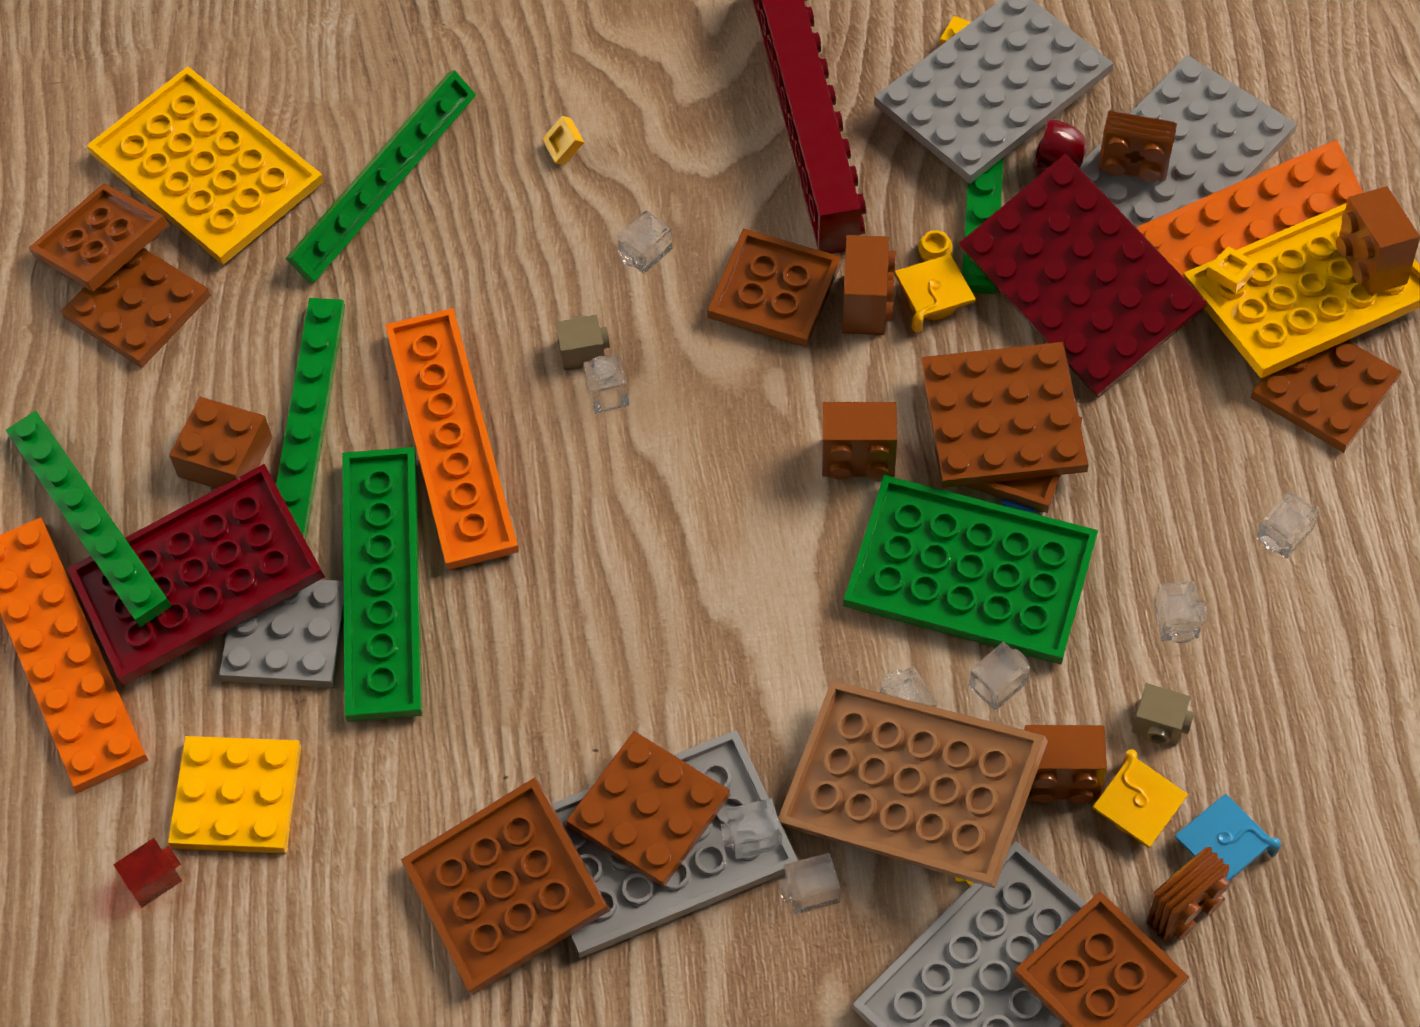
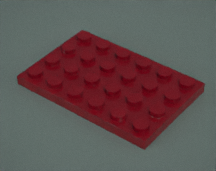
M1066 153L958 243L959 248L1047 343L1063 342L1068 366L1097 398L1103 395L1207 307V302Z
M265 464L125 537L172 605L140 627L92 556L67 568L112 667L123 686L325 578Z

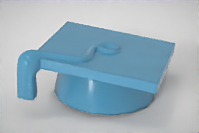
M1226 793L1175 835V838L1193 857L1205 847H1212V853H1218V858H1223L1224 864H1229V872L1226 878L1228 881L1232 880L1266 850L1273 858L1281 847V841L1278 838H1270Z

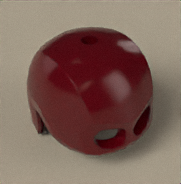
M1047 119L1046 130L1038 145L1036 158L1033 162L1035 171L1039 173L1044 172L1065 153L1080 168L1085 159L1087 149L1084 135L1070 124L1055 119ZM1040 162L1045 163L1046 167H1042Z

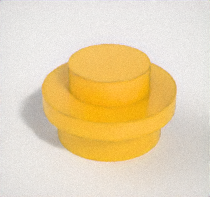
M929 231L919 240L918 253L924 261L952 254V242L947 234L942 231Z

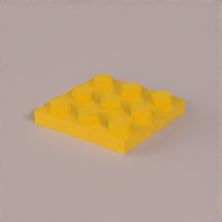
M185 736L168 839L170 848L286 854L301 753L299 740Z

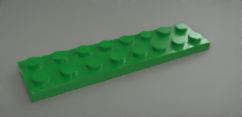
M415 447L342 453L345 718L347 722L423 716L417 462Z

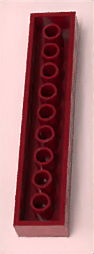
M752 0L817 250L831 254L845 252L846 235L860 236L865 234L862 215L866 214V205L863 194H857L855 187L858 186L856 167L849 166L848 159H851L849 141L847 138L842 139L840 132H843L840 111L835 112L833 105H836V96L833 85H827L826 79L829 78L827 61L825 58L820 59L819 57L821 40L819 33H813L812 27H814L812 7H806L804 1L807 0Z

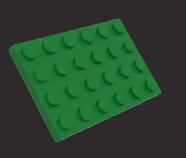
M884 475L843 599V606L1062 665L1098 530Z

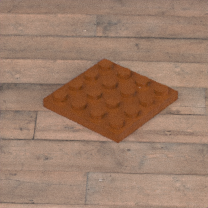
M1063 342L921 357L920 366L942 488L1088 471L1089 464Z
M535 777L401 859L468 991L473 995L610 911L541 784Z

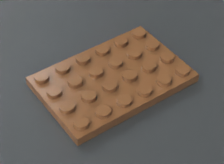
M831 680L778 819L783 827L995 888L1048 740L1041 734Z

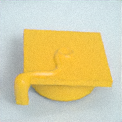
M951 254L894 272L908 299L910 308L915 313L912 318L911 328L916 333L923 331L924 319H945L952 315L958 307L976 301Z
M1130 749L1125 753L1123 767L1092 809L1111 821L1121 832L1131 835L1150 848L1188 794L1138 760L1137 752Z

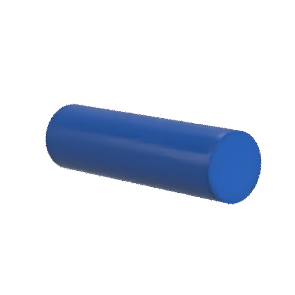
M1003 499L1001 504L1030 513L1035 512L1033 508Z

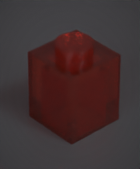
M154 838L113 864L141 908L182 882L175 868L181 865L169 846L161 849Z

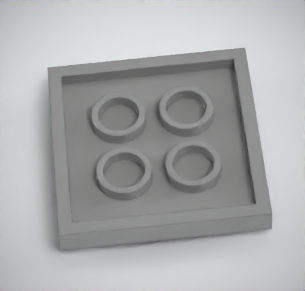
M319 580L228 629L219 673L222 682L333 688L344 623L343 581Z

